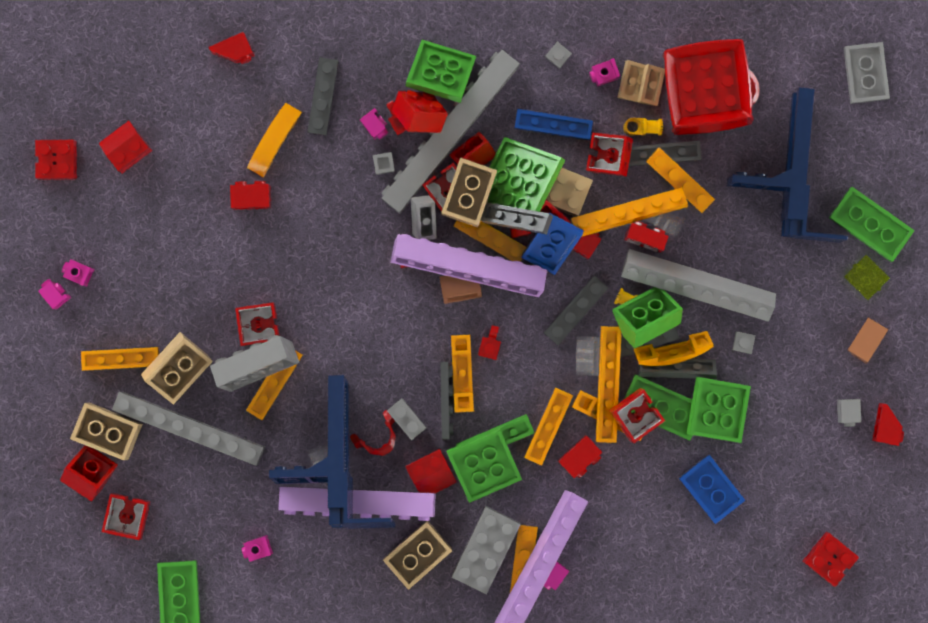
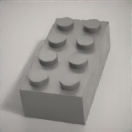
M274 335L269 337L267 342L262 344L255 343L248 350H239L234 352L233 356L229 358L217 359L215 364L210 365L216 386L232 392L300 363L293 342Z
M485 506L452 573V578L487 595L521 525L520 522Z

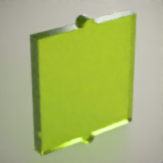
M867 255L857 264H853V268L844 276L867 300L877 291H881V287L890 279Z

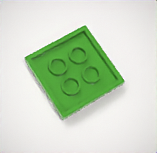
M421 40L405 86L461 103L476 56Z
M696 377L687 434L741 443L751 386Z
M500 428L446 451L469 503L522 480Z

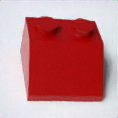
M129 120L99 143L107 158L117 171L122 174L153 151Z
M85 445L65 467L60 481L92 502L101 492L118 464L94 448Z
M440 448L405 466L419 493H437L457 483Z

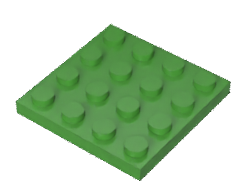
M504 137L489 167L497 170L487 202L540 212L565 160L562 157Z

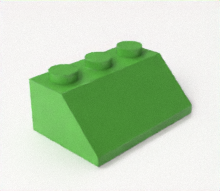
M653 287L614 308L612 312L623 337L635 349L681 324L683 308L665 290Z

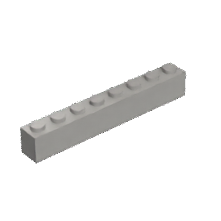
M629 249L624 261L621 275L623 278L768 322L775 308L776 293L631 249Z
M125 392L118 393L112 408L113 411L256 466L259 465L265 450L263 445Z

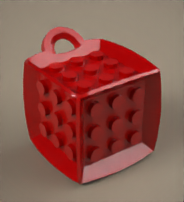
M743 40L705 41L674 47L663 52L668 104L673 126L672 133L674 135L711 133L752 124L754 121L752 105L757 102L760 89L756 76L749 70Z

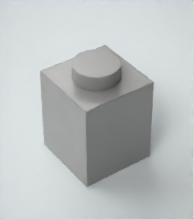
M860 399L837 400L838 423H844V427L856 426L855 423L861 422Z

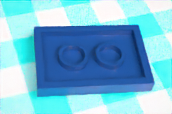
M551 214L553 218L547 235L536 233L522 253L521 258L555 275L583 235V230Z
M709 454L679 477V480L714 524L718 523L745 501Z

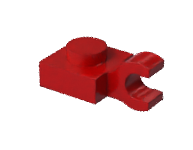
M392 100L386 104L392 114V117L388 118L398 136L407 130L392 112L394 106Z
M492 325L489 337H482L478 352L479 356L493 360L497 359L501 341L496 340L499 327Z

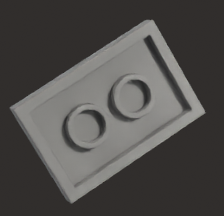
M883 42L845 46L843 49L850 104L890 99Z

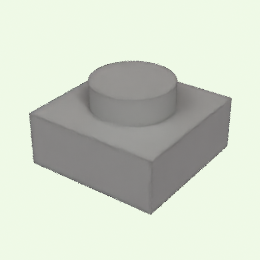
M557 41L545 55V58L560 69L572 53Z
M392 152L373 155L376 175L395 172Z
M736 331L732 350L752 354L756 335Z

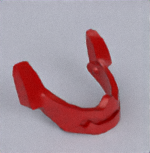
M387 410L383 412V416L386 420V427L390 431L388 443L384 444L381 448L375 449L365 444V441L356 434H352L350 439L357 449L363 447L370 454L384 456L393 450L396 435L392 424L395 420Z

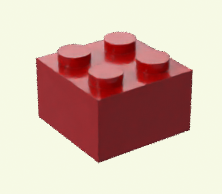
M412 90L398 91L392 112L408 132L441 133L448 115L434 95Z

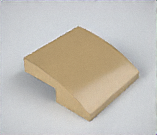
M630 60L625 61L617 98L658 106L665 69L650 64L644 65Z

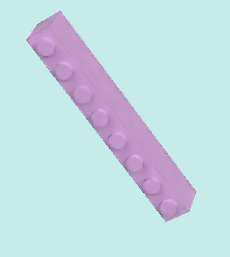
M408 234L397 235L390 262L534 297H540L543 293L547 274L546 269H542L537 265L529 266L520 261H508L499 256H487L483 252L475 253L461 247H450L445 243L437 244L430 242L428 239H416Z
M280 487L279 510H284V514L296 515V511H303V515L315 516V512H322V516H329L328 489ZM353 490V514H360V518H372V514L380 515V518H391V515H397L401 520H410L411 516H418V520L430 521V517H435L436 493Z
M564 491L494 623L525 622L588 503L587 500L572 492Z

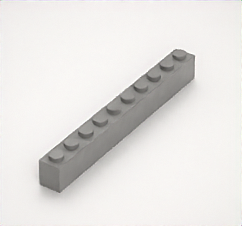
M501 50L499 53L495 52L489 60L491 62L487 68L484 66L477 75L479 76L475 83L472 81L465 89L467 93L462 98L461 103L455 102L453 104L455 108L452 112L447 111L448 115L441 133H430L431 138L427 142L424 140L418 147V154L415 157L412 155L408 159L405 170L403 172L400 170L395 175L393 185H388L381 193L384 195L382 200L399 214L402 213L410 203L411 197L418 193L422 185L427 182L519 68L520 63L505 51Z

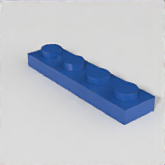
M517 109L514 129L590 141L593 121Z

